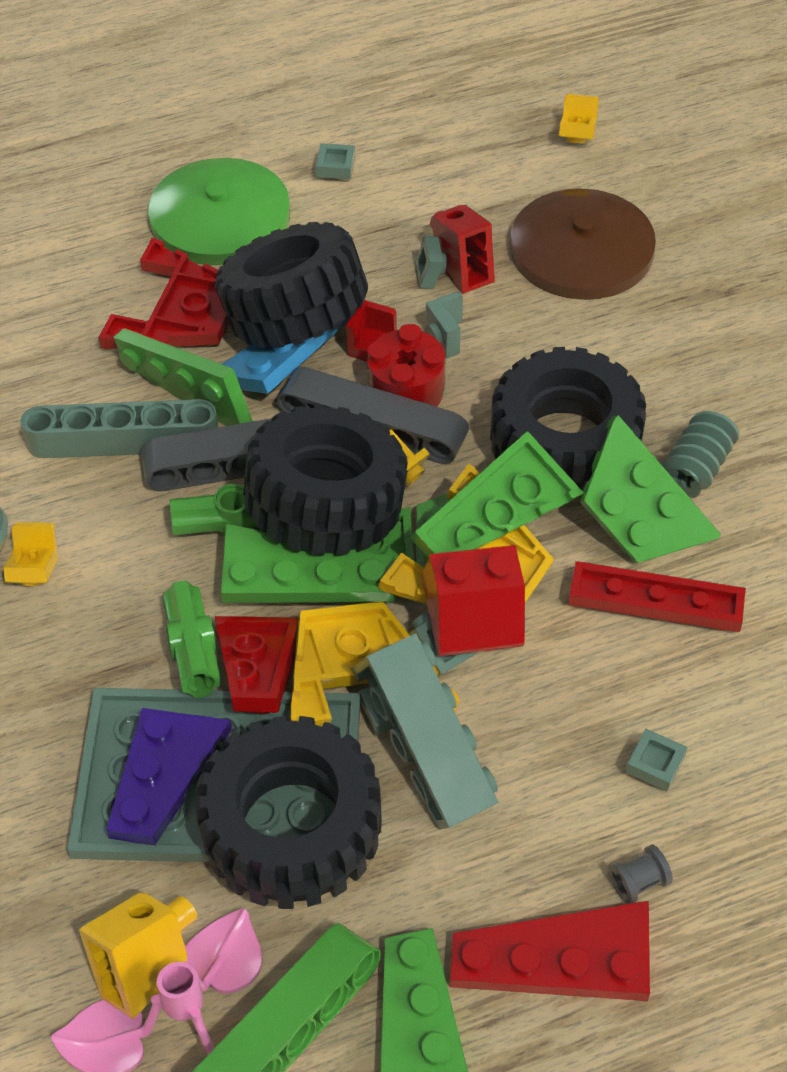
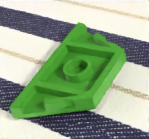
M619 415L613 416L606 426L608 428L601 451L596 453L592 464V476L585 483L584 494L581 495L579 502L633 563H640L718 539L721 536L720 532Z

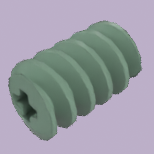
M713 411L696 413L690 419L688 426L682 432V436L677 440L675 447L670 451L668 458L662 464L664 469L690 498L697 497L702 489H707L711 486L713 477L718 474L720 466L726 461V456L732 451L733 444L739 439L738 427L728 417Z

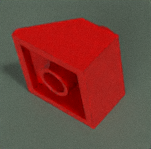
M516 545L429 555L421 578L438 657L523 647L525 644V583Z

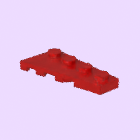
M649 901L453 933L450 987L648 1001L650 996Z

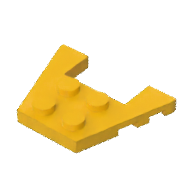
M468 463L450 487L446 498L451 500L480 474L474 466ZM524 525L479 549L516 545L525 583L526 603L550 569L554 558ZM401 552L380 580L378 588L384 592L427 605L421 578L424 567Z
M384 602L311 609L300 612L289 721H299V716L314 718L315 725L321 727L324 722L331 723L332 716L323 689L367 684L368 681L366 679L358 682L351 668L366 656L410 636ZM434 666L433 669L438 676L439 671ZM450 688L456 700L457 706L453 709L456 711L460 700L455 691Z

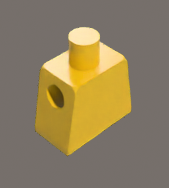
M138 893L79 929L100 997L132 1019L151 1002L153 995L159 993L157 977L160 971L173 962L187 961L188 956L181 932L197 919V913L193 905L185 897L178 896L171 903L165 905L147 893Z

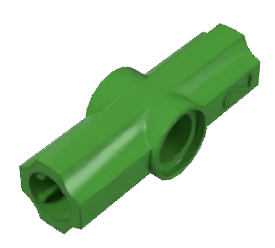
M228 484L219 488L214 495L169 499L173 535L218 531L225 536L226 524L245 528L258 527L246 510L244 504L245 497L243 495L244 486Z
M188 581L174 582L169 590L163 592L166 619H168L166 628L172 661L177 663L182 692L189 693L194 698L207 697L211 695L215 688L220 686V672L215 657L216 646L210 615H205L199 587L191 585Z

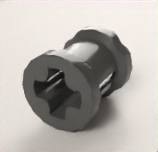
M653 844L645 847L643 854L623 864L614 862L609 865V874L616 891L624 902L629 904L637 901L638 894L658 884L663 887L667 886L673 881L672 872L665 856Z

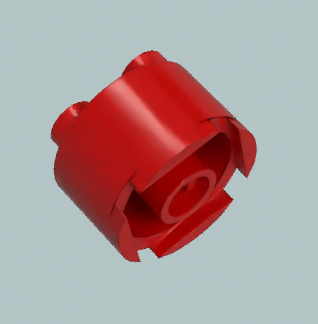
M405 324L399 330H394L380 336L368 346V386L437 407L440 404L445 389L446 356L443 346L436 338L423 332L415 324Z

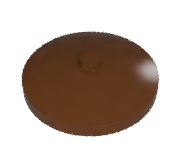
M576 188L548 193L524 207L512 226L510 250L513 262L519 272L536 287L560 297L592 300L620 294L638 284L651 268L656 238L652 224L647 216L631 202L605 191Z

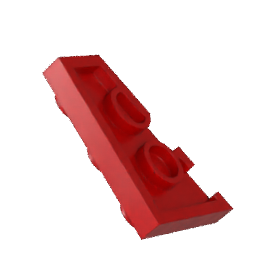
M215 616L233 711L253 713L279 712L296 650L299 618Z

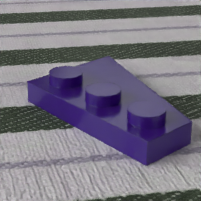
M142 708L106 829L109 839L156 845L185 801V793L197 775L205 771L207 768L206 762L219 742L225 741L231 732V720Z

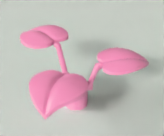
M245 908L236 910L205 927L186 944L185 948L188 956L186 962H173L160 971L157 977L159 994L151 997L152 1006L144 1025L141 1012L132 1019L105 1000L98 1001L81 1011L69 1024L51 1035L52 1042L62 1058L80 1072H130L139 1066L143 1060L144 1048L140 1038H145L151 1034L161 1009L172 1019L179 1021L191 1019L208 1056L214 1049V1045L200 1012L203 1005L202 992L207 991L209 986L223 994L240 991L257 978L262 967L261 946L252 927L247 910Z

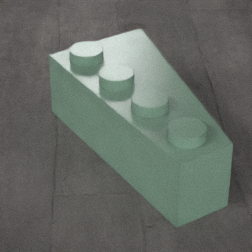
M415 633L366 656L352 667L351 670L358 682L365 679L368 681L371 694L369 703L377 717L381 716L385 721H390L393 727L390 729V741L398 756L404 762L412 761L415 769L410 771V778L438 829L441 830L450 828L499 803L494 794L498 791V787L490 770L486 766L481 767L474 753V750L477 749V744L471 730L467 725L460 724L453 710L457 704L450 687L445 682L440 683L433 669L436 666V659L430 646L426 641L420 642Z

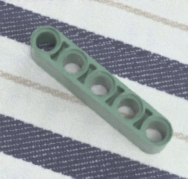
M201 399L36 406L26 410L20 420L28 450L37 458L141 455L142 446L151 439L218 427L214 405L209 401Z

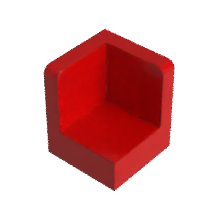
M364 300L361 308H357L356 314L349 319L346 325L348 356L367 361L368 346L380 336L397 330L396 310Z

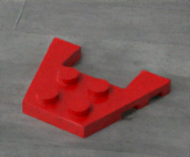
M151 238L140 259L142 271L171 277L148 321L111 314L98 337L100 348L118 349L114 336L124 328L171 346L219 345L229 325V321L215 289L218 269L206 263L200 266L190 261L188 254L178 249L172 252L164 248L162 241Z

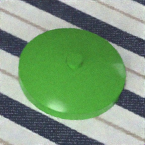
M212 158L185 165L165 177L151 195L148 205V216L154 238L162 241L164 248L172 252L178 249L188 254L189 260L197 264L223 265L224 260L228 256H233L238 248L252 243L253 239L259 236L264 237L277 229H286L290 220V202L284 183L266 167L243 159Z

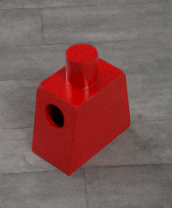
M458 205L445 211L436 212L430 220V226L433 229V236L439 237L441 252L446 254L445 271L460 292L464 294L495 282L492 224L467 205Z

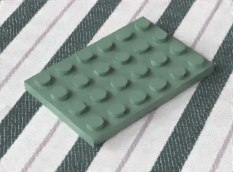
M94 688L67 849L70 859L210 862L209 856L205 854L195 811V800L198 798L196 787L201 774L197 775L185 793V801L156 845L114 840L108 837L106 829L141 709L147 708L231 720L232 730L227 736L228 738L233 733L242 736L247 733L246 726L260 721L262 726L273 723V717L287 716V721H289L292 692H284L278 713H253L233 711L230 692L227 690H213L210 696L194 698L191 694L183 693L180 689ZM324 693L332 716L331 724L340 728L341 738L347 734L359 742L360 693ZM223 741L219 742L214 751L218 750L223 753ZM287 785L275 788L262 795L249 809L245 821L253 829L264 835L274 838H295L308 834L320 827L332 814L335 804L325 794L314 788L302 785Z

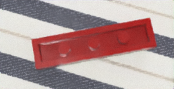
M575 561L568 605L740 632L743 623L746 588Z

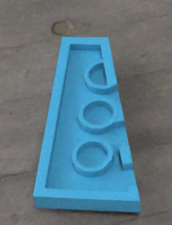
M349 319L343 320L342 325L336 329H329L324 332V335L315 339L314 337L306 339L304 343L296 345L292 343L286 344L281 348L248 346L223 362L222 365L234 369L241 390L268 394L341 329Z

